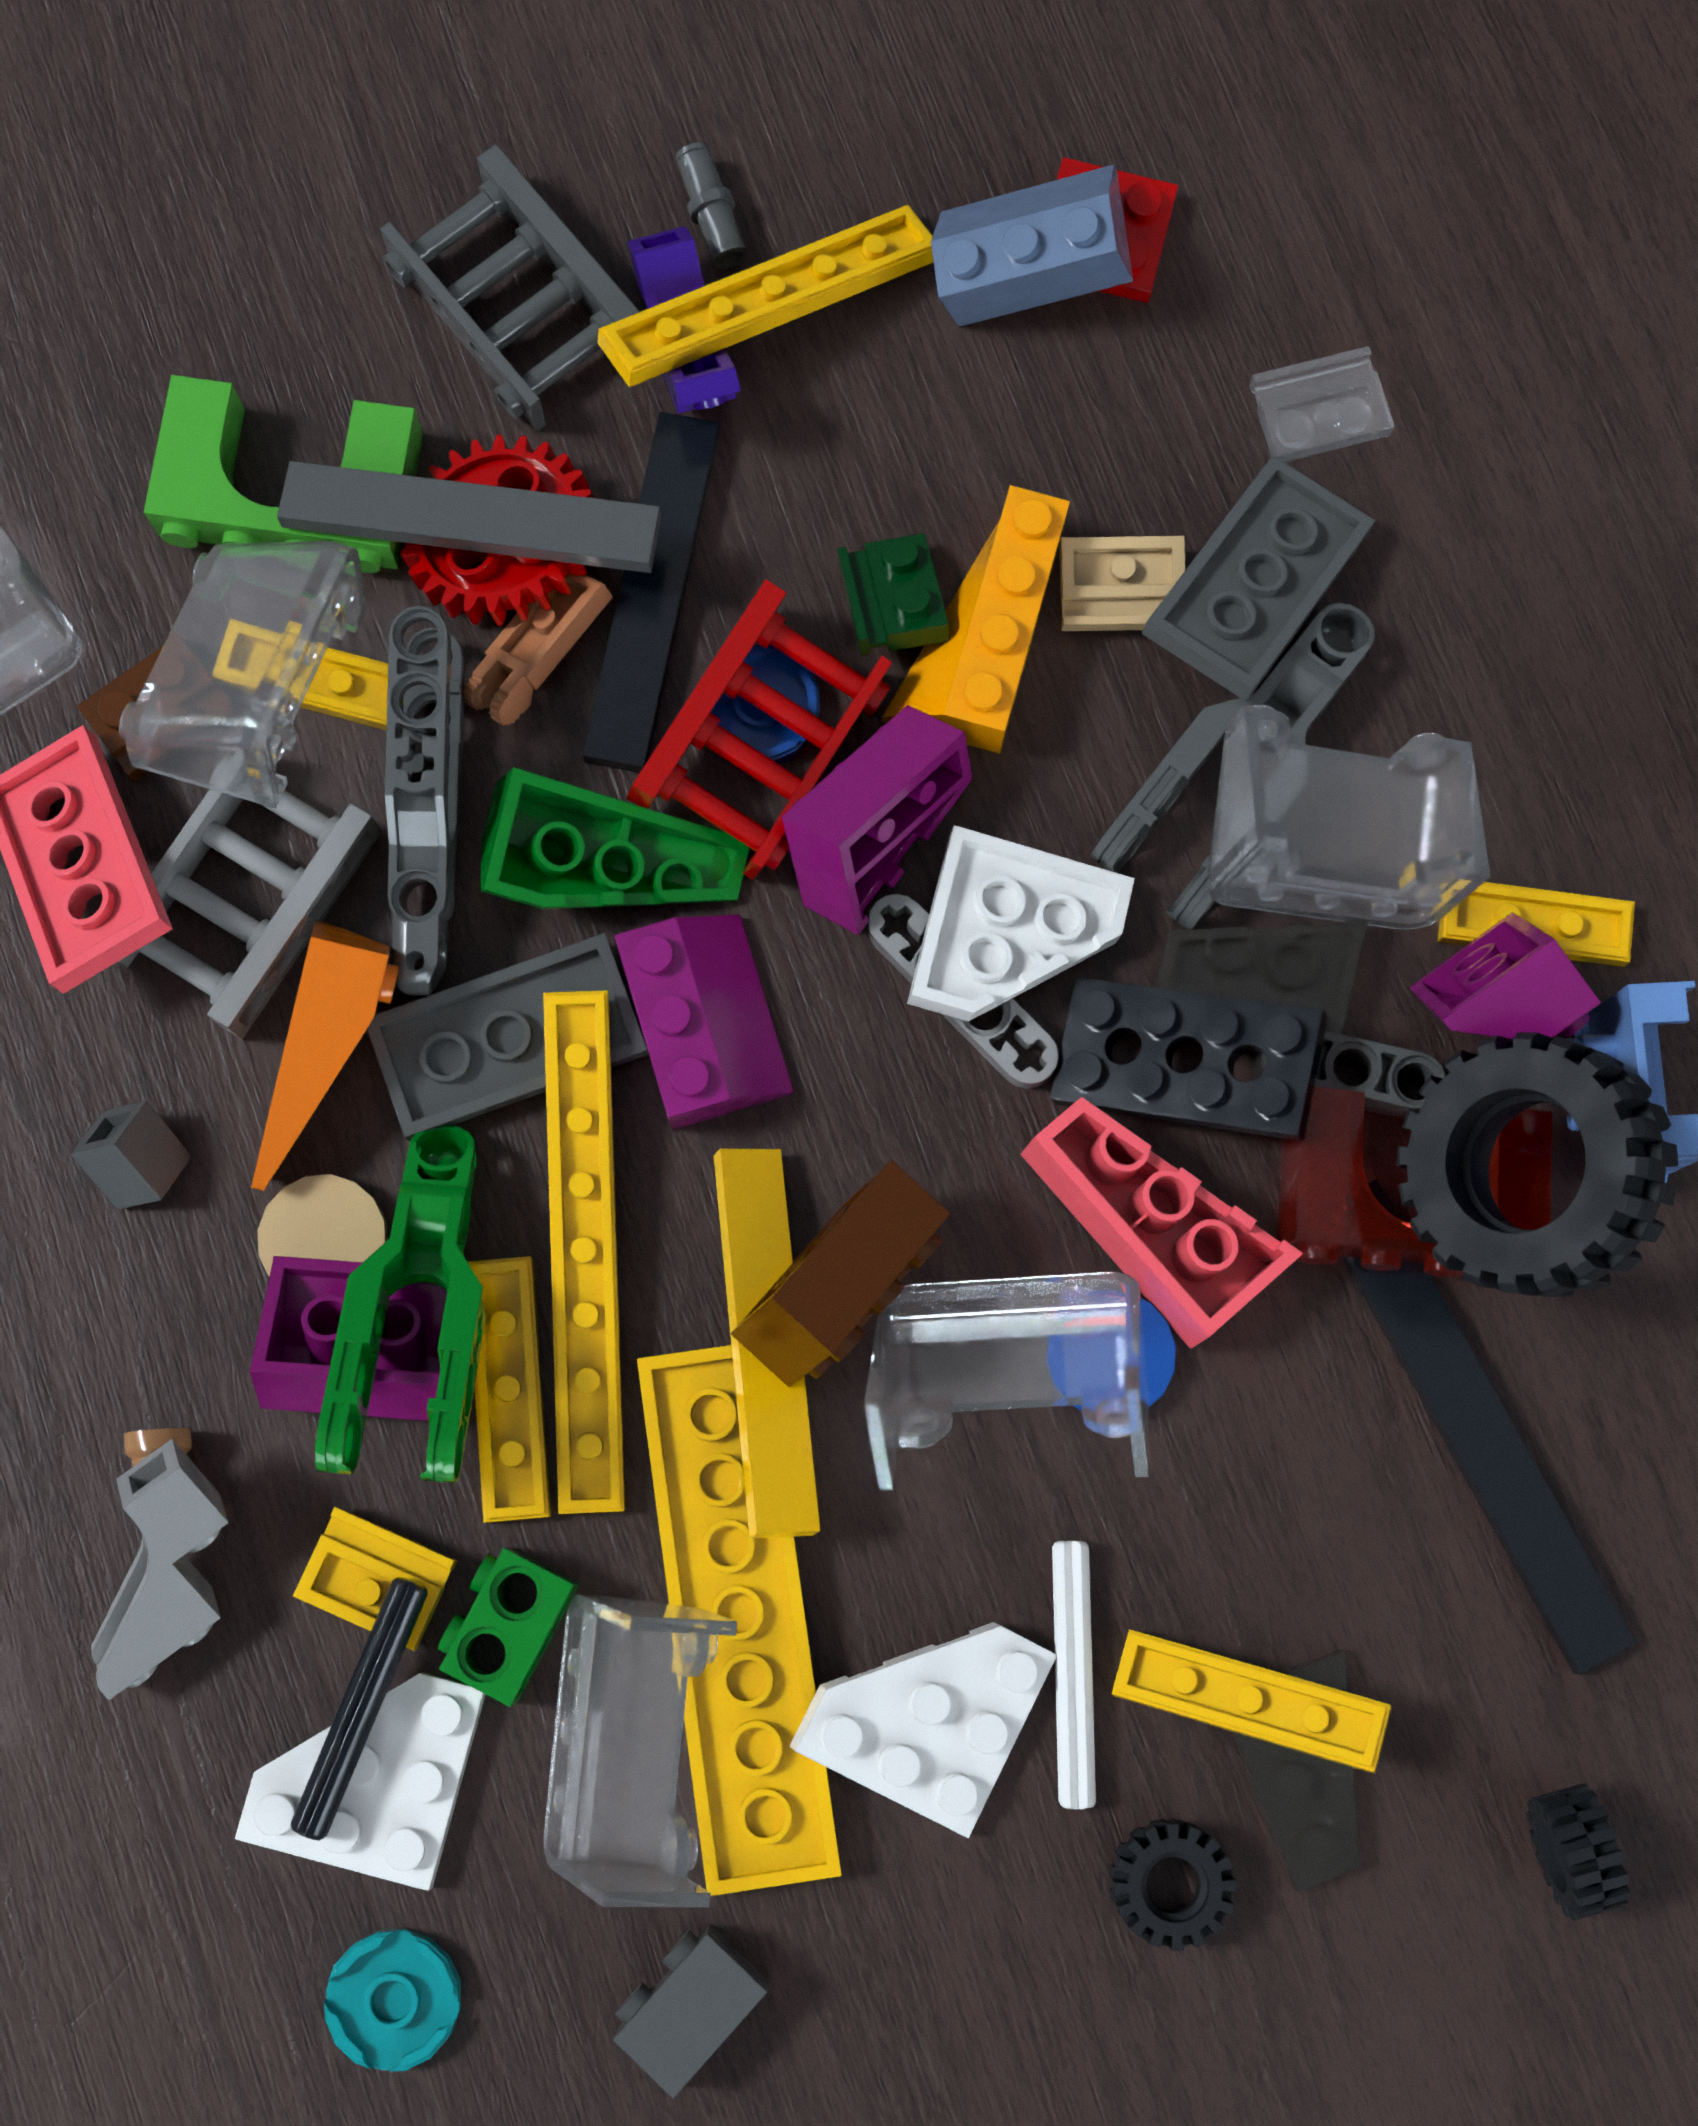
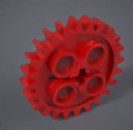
M497 435L492 450L485 452L477 439L473 440L470 457L463 459L459 453L451 450L449 451V459L452 467L447 471L435 465L429 467V471L434 479L594 498L581 469H574L566 453L555 457L548 442H543L533 451L527 436L521 435L513 449L508 448L502 435ZM405 543L407 547L400 551L401 556L410 569L408 573L418 589H422L429 602L433 606L442 604L449 617L453 619L464 610L472 625H478L485 612L489 611L496 625L502 626L507 610L515 609L522 621H527L529 614L528 604L536 601L544 610H550L549 592L554 589L561 594L569 596L572 592L565 577L568 574L575 576H585L587 574L584 565L412 543ZM484 561L480 566L470 569L474 564Z

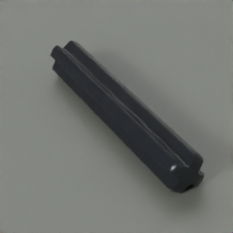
M396 1577L391 1582L290 1823L291 1829L301 1836L320 1841L328 1835L428 1595L427 1588L417 1582L404 1577Z

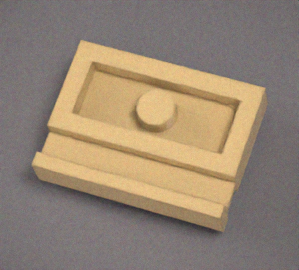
M1184 536L1061 537L1059 543L1060 597L1062 604L1061 631L1143 630L1147 620L1185 572Z

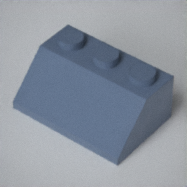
M1114 164L942 211L931 240L938 298L959 327L1133 282L1118 173Z

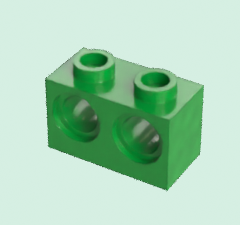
M503 1547L498 1558L487 1554L470 1585V1590L478 1593V1596L467 1617L465 1618L457 1613L439 1643L438 1650L446 1654L439 1670L508 1707L518 1704L580 1584L513 1548ZM517 1573L528 1575L537 1587V1599L534 1605L526 1612L514 1611L507 1605L504 1599L505 1584L510 1577ZM483 1634L496 1636L504 1645L505 1660L496 1672L481 1670L473 1660V1645Z

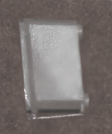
M333 541L216 544L209 553H201L194 567L193 586L137 701H130L121 715L119 735L121 738L126 739V749L131 766L276 809L288 784L286 776L275 773L276 762L281 760L285 749L292 751L296 742L293 727L295 717L331 638L334 637L342 640L346 630L356 633L366 611L357 548Z
M1243 705L1229 720L1225 728L1208 867L1211 898L1217 903L1239 908L1410 930L1437 922L1491 877L1471 742L1444 738L1438 733H1422L1409 739L1407 744L1401 747L1391 758L1288 742L1291 737L1289 718L1284 713L1276 711L1268 705Z

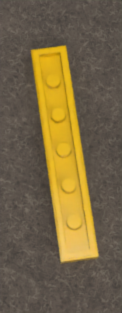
M905 205L598 329L597 343L630 388L933 263L931 245L933 235L911 207Z
M720 1148L714 1155V1167L749 1538L813 1536L820 1532L805 1376L788 1387L731 1335L732 1331L793 1263L781 1149Z

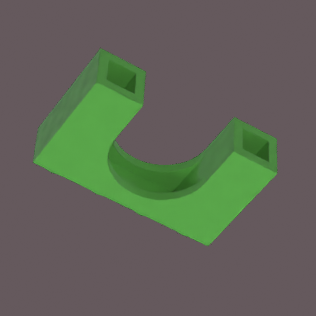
M171 375L143 512L157 535L163 541L183 548H195L198 546V542L221 545L228 552L241 556H256L259 554V551L281 553L290 561L306 565L318 564L320 559L339 561L352 570L364 573H377L381 567L399 570L402 557L400 551L403 549L404 542L283 528L277 518L279 507L261 505L241 495L234 487L233 472L245 407L233 384ZM354 400L340 467L416 476L424 433L415 408Z

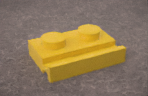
M334 1507L324 1534L320 1536L293 1597L371 1632L391 1582L396 1577L410 1579L427 1588L428 1592L406 1645V1648L412 1651L417 1650L444 1592V1587L450 1573L454 1570L458 1560L345 1509Z

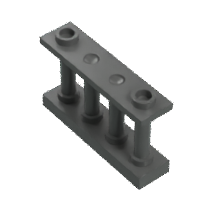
M495 144L477 157L483 182L478 186L479 194L410 245L391 222H388L380 228L388 251L382 258L396 281L404 288L412 284L498 385L494 389L495 395L510 416L516 420L523 415L537 432L546 425L538 395L601 349L597 343L599 328L640 311ZM495 214L500 218L506 214L517 227L515 230L517 237L446 288L426 264ZM531 257L535 261L543 257L555 271L552 273L554 281L483 332L463 307ZM580 300L592 314L590 317L591 325L523 376H520L500 351L569 301L575 304Z

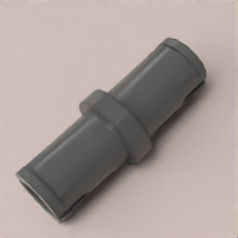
M705 142L684 146L677 152L676 162L690 198L687 205L690 218L693 223L700 225L715 268H732L747 258V250L733 214L736 206L733 194L730 189L723 187L711 152Z

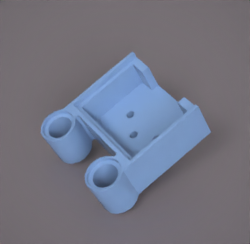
M1695 981L1628 984L1588 1012L1590 1020L1587 1024L1574 1033L1575 1038H1567V1040L1606 1053L1624 1063L1623 1069L1625 1071L1639 1075L1652 1089L1651 1096L1648 1098L1649 1102L1664 1107L1668 1116L1658 1025L1683 1024L1689 1021L1686 993L1696 987ZM1568 1113V1128L1572 1131H1580L1573 1117ZM1698 1114L1668 1116L1671 1126L1668 1130L1661 1132L1663 1141L1677 1145L1679 1165L1666 1167L1665 1183H1667L1670 1173L1698 1161Z

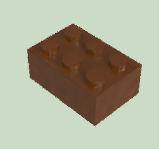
M891 1160L841 1206L732 1331L731 1335L788 1387L807 1373L815 1380L818 1379L834 1361L839 1363L851 1352L865 1335L861 1328L874 1314L880 1315L903 1290L904 1285L900 1281L913 1267L917 1270L940 1246L943 1240L935 1232L951 1213Z

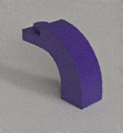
M686 226L627 241L645 310L705 286L695 242ZM725 349L663 374L678 414L694 409L702 410L716 407L725 401L735 399L736 392L740 391L735 366Z

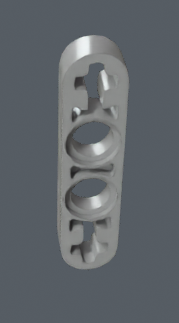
M900 894L887 895L878 900L870 910V921L868 922L869 939L875 948L912 984L921 946L915 953L912 961H907L903 955L910 952L911 944L897 932L889 938L882 934L885 929L883 915L889 913L897 918L903 913L907 914L910 917L907 923V931L920 943L925 934L929 914L908 896ZM1013 998L999 1005L1002 1010V1020L998 1026L990 1030H980L972 1026L969 1021L942 1014L1007 1081L1016 1087L1024 1089L1037 1088L1046 1083L1054 1073L1059 1057L1057 1045L1051 1036ZM1013 1021L1022 1027L1015 1032L1013 1038L1024 1049L1029 1050L1035 1045L1042 1049L1043 1053L1039 1063L1043 1070L1037 1072L1032 1067H1028L1022 1072L1016 1069L1014 1065L1019 1055L1007 1041L1003 1044L1001 1051H997L991 1045L1005 1035Z

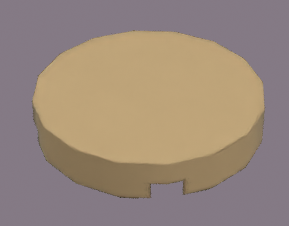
M332 1174L305 1176L283 1187L266 1206L257 1230L258 1255L268 1276H270L274 1256L364 1262L389 1239L388 1222L376 1200L356 1182Z

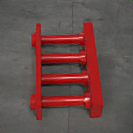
M767 579L759 588L637 776L626 797L632 803L648 809L657 796L666 802L672 797L755 851V854L743 871V874L752 880L764 865L773 871L776 870L789 850L782 816L791 809L796 801L803 798L813 789L859 714L862 712L871 718L891 688L890 685L882 681L883 676L892 664V661L884 656L880 657L868 676L864 677L785 625L786 617L778 613L777 610L787 592ZM756 643L765 649L769 645L775 647L852 698L835 728L751 674L754 668L744 661ZM723 694L733 700L737 695L821 749L802 779L718 725L721 719L711 712ZM690 745L700 751L706 746L788 800L770 830L685 776L688 770L678 763Z

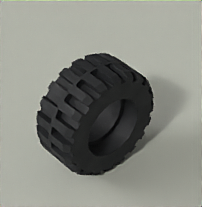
M1518 1032L1513 1040L1497 1035L1479 1041L1477 1046L1479 1054L1477 1055L1464 1050L1459 1051L1445 1061V1067L1450 1073L1444 1079L1431 1075L1419 1090V1093L1426 1098L1420 1111L1409 1108L1402 1125L1403 1128L1412 1131L1408 1147L1398 1146L1396 1167L1406 1168L1408 1182L1399 1184L1398 1189L1402 1206L1416 1208L1418 1216L1411 1219L1410 1225L1419 1241L1435 1243L1436 1246L1433 1248L1432 1256L1446 1269L1462 1271L1464 1280L1483 1288L1498 1289L1505 1293L1552 1298L1573 1296L1576 1289L1593 1291L1609 1284L1611 1278L1609 1272L1612 1270L1628 1272L1642 1259L1641 1254L1635 1249L1641 1240L1653 1243L1657 1241L1665 1227L1664 1223L1655 1219L1660 1203L1673 1206L1677 1190L1676 1185L1665 1183L1666 1167L1679 1165L1677 1145L1663 1141L1661 1132L1668 1130L1671 1123L1664 1107L1649 1102L1648 1098L1651 1096L1652 1089L1639 1075L1625 1071L1623 1069L1624 1063L1606 1053L1559 1036L1552 1038L1537 1032ZM1551 1103L1566 1109L1580 1130L1585 1148V1172L1575 1199L1563 1214L1548 1225L1537 1230L1521 1229L1513 1226L1503 1216L1492 1196L1489 1183L1491 1152L1501 1131L1516 1115L1534 1105Z

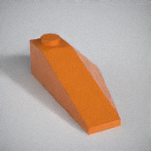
M315 920L251 1188L265 1190L374 1019L378 1001L391 1003L399 966L387 963L390 946L330 923Z

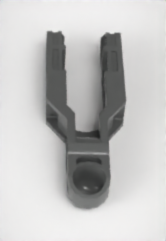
M1335 603L1326 606L1317 614L1296 643L1278 663L1257 692L1250 696L1247 702L1241 698H1236L1203 708L1110 826L1092 851L1090 858L1106 870L1119 873L1228 734L1250 732L1263 737L1272 746L1277 758L1278 767L1239 815L1232 829L1211 856H1207L1186 889L1165 913L1191 932L1294 801L1299 790L1305 784L1306 734L1371 648L1375 639V630L1370 618L1362 610L1350 604Z
M423 606L408 607L400 612L391 623L389 632L385 803L389 839L388 901L389 907L392 910L391 964L399 966L396 986L402 993L408 995L429 996L436 989L447 968L448 920L453 914L455 905L456 851L462 814L464 699L462 697L465 688L464 651L455 637L450 634L449 628L440 614L431 608ZM425 621L437 627L425 628L415 633L405 649L403 643L404 633L410 625L415 622ZM437 642L433 650L427 654L419 655L424 646ZM403 695H404V699H403V710H402V704H401V703H402V698H403ZM436 703V707L430 715L417 719L418 713L423 707ZM449 711H450V716H451L450 725H449ZM403 729V737L400 738V731ZM424 734H436V736L431 737ZM417 745L422 747V753L415 754ZM429 761L434 762L433 770H428ZM417 778H421L420 782H416ZM419 885H432L437 895L436 904L433 909L422 916L411 915L407 908V899L410 892ZM424 957L423 967L416 970V962Z

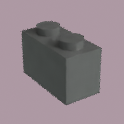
M711 1925L698 1938L688 1930L661 1961L670 1969L652 1990L642 1982L615 2013L623 2023L618 2027L613 2041L672 2099L768 1991L769 1981Z

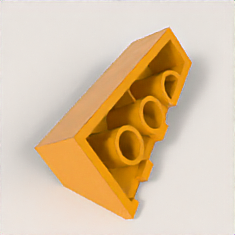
M1010 485L1000 520L945 610L949 623V641L924 645L881 717L882 722L888 723L902 709L909 705L965 732L967 745L1000 754L1062 537L1070 501Z

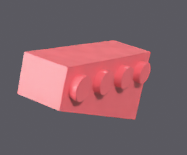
M1083 1097L1078 1099L1039 1132L1020 1154L1144 1297L1165 1318L1190 1349L1214 1334L1303 1254L1287 1241L1283 1240L1280 1242L1255 1224L1257 1222L1256 1219L1236 1205L1230 1207L1200 1185L1202 1181L1182 1167L1179 1169L1175 1168L1152 1152L1150 1144Z

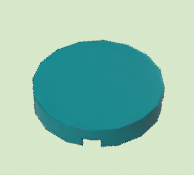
M407 1928L385 1929L356 1941L337 1961L328 1980L326 2000L324 2001L325 2021L334 2043L354 2063L369 2069L373 2067L379 2070H389V2072L406 2071L430 2059L452 2034L461 2010V1980L450 1955L431 1937Z

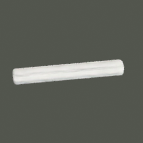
M1058 1541L1052 1547L1055 1654L1057 1655L1055 1659L1058 1800L1060 1805L1066 1809H1088L1094 1807L1096 1803L1089 1546L1084 1541Z

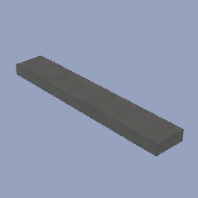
M290 461L277 518L283 528L651 573L661 522L660 506Z

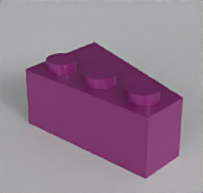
M907 705L887 724L881 726L869 740L845 761L839 763L809 793L793 804L791 809L782 816L803 906L858 936L870 921L867 915L862 912L883 883L894 888L904 874L902 868L897 866L917 837L928 841L972 780L965 732Z

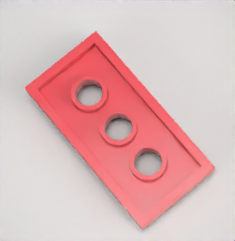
M82 725L0 774V851L49 985L64 994L173 929L98 738L94 733ZM65 798L62 811L55 818L46 821L50 813V806L55 801ZM83 845L84 850L80 860L74 866L64 869L70 851ZM102 894V903L97 912L88 918L82 919L87 902L92 897Z

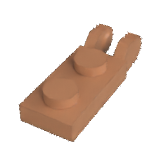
M568 574L565 580L572 592L569 596L553 589L548 593L551 603L550 610H544L535 601L528 604L529 614L527 621H522L518 614H516L484 652L486 657L473 671L472 677L468 678L467 683L464 684V695L462 697L465 699L464 703L477 711L479 709L483 711L484 708L488 709L489 707L490 711L488 713L491 714L490 718L503 726L505 724L507 726L511 723L514 724L519 719L520 714H524L531 705L533 689L537 691L613 598L605 584L588 575L575 576Z

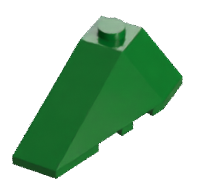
M513 767L495 785L481 841V891L540 909L734 902L739 897L749 847L728 833Z

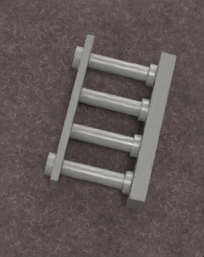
M247 739L243 740L236 752L229 751L221 758L212 776L214 784L151 875L166 912L176 899L247 943L246 951L249 953L235 973L230 971L224 975L170 940L160 936L118 961L119 964L128 968L138 952H141L211 996L210 1003L213 1005L207 1015L219 1026L243 1040L309 942L315 920L323 921L382 834L373 817L351 803L341 817L334 815L330 818L261 776L268 762L257 746ZM246 796L318 839L317 847H319V850L306 868L299 867L296 870L225 827ZM210 848L215 849L282 891L281 897L284 901L271 920L264 919L259 922L190 879Z

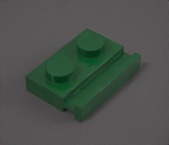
M925 533L864 543L865 550L848 553L847 547L837 548L840 572L861 656L870 655V648L887 646L888 651L949 641V623Z

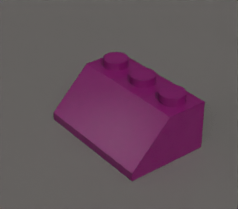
M1511 912L1409 987L1416 998L1450 1031L1488 1036L1500 1035L1511 1039L1518 1032H1537L1552 1038L1559 1036L1565 1039L1584 1027L1590 1020L1588 1012L1601 1003L1555 939L1514 912Z
M740 914L675 917L614 935L672 1130L794 1094Z
M284 1256L273 1257L249 1371L261 1409L321 1413L348 1276L363 1262ZM418 1282L407 1285L390 1296L367 1416L428 1421V1399L436 1398L440 1376L437 1348L447 1291L433 1283Z

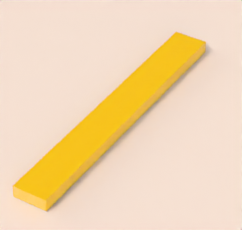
M608 990L543 993L558 1514L625 1511Z

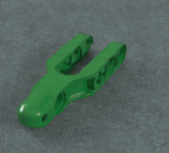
M444 1125L414 1134L409 1143L390 1238L348 1276L317 1428L315 1466L318 1472L351 1475L355 1473L360 1456L390 1296L407 1285L427 1282L442 1287L447 1291L437 1348L440 1376L436 1398H429L427 1404L430 1433L427 1446L426 1469L420 1474V1479L456 1483L458 1481L486 1321V1311L484 1310L482 1300V1285L464 1257L470 1221L471 1193L476 1170V1151L474 1138L461 1127Z

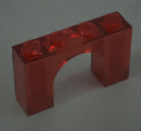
M1314 1087L1304 1141L1281 1138L1277 1240L1280 1242L1285 1240L1300 1250L1303 1254L1298 1258V1261L1303 1263L1335 1264L1337 1263L1338 1256L1361 1258V1267L1371 1270H1398L1401 1268L1402 1261L1423 1263L1424 1273L1427 1275L1444 1277L1463 1275L1462 1271L1446 1269L1432 1256V1251L1436 1244L1419 1241L1410 1223L1402 1221L1388 1212L1372 1193L1363 1167L1365 1092ZM1526 1109L1516 1115L1501 1131L1491 1152L1489 1183L1492 1196L1503 1216L1513 1226L1521 1229L1537 1230L1551 1223L1553 1112Z

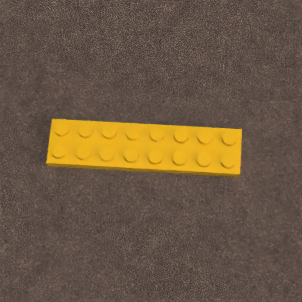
M727 1345L638 1358V1372L707 1897L841 1876V1867L827 1767L805 1757L790 1747L816 1694L794 1537L749 1538L732 1347Z

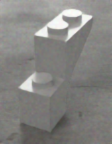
M170 1439L116 1479L122 1507L140 1529L142 1541L139 1551L91 1645L92 1658L97 1667V1686L108 1700H111L127 1687L133 1688L142 1684L154 1673L159 1663L182 1646L188 1647L199 1642L210 1631L212 1625L221 1618L212 1586L184 1555L188 1552H198L211 1544L218 1536L221 1528L228 1524V1519L220 1493L173 1439Z

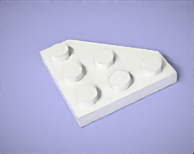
M954 825L948 838L907 1004L970 1021L1116 944L1123 933L1135 878Z
M995 1622L970 1630L968 1635L938 1646L931 1644L884 1661L882 1666L849 1678L843 1676L820 1684L790 1747L805 1757L969 1838L1057 1655Z
M426 1672L417 1674L386 1693L331 1828L324 1839L318 1841L301 1836L291 1829L290 1823L331 1726L253 1773L235 1839L426 1891L431 1890L486 1694L460 1681Z

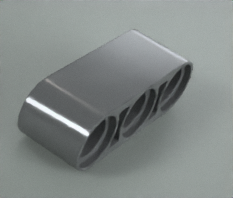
M1325 1031L1312 1100L1405 1119L1409 1108L1420 1111L1426 1098L1422 1096L1421 1100H1412L1405 1097L1397 1086L1398 1073L1410 1072L1420 1079L1422 1085L1431 1075L1443 1079L1446 1075L1441 1064L1434 1057L1423 1052ZM1255 1051L1252 1056V1070L1257 1079L1262 1075L1266 1067V1057L1259 1051ZM1347 1058L1359 1067L1361 1072L1360 1085L1348 1086L1336 1077L1334 1072L1335 1059Z

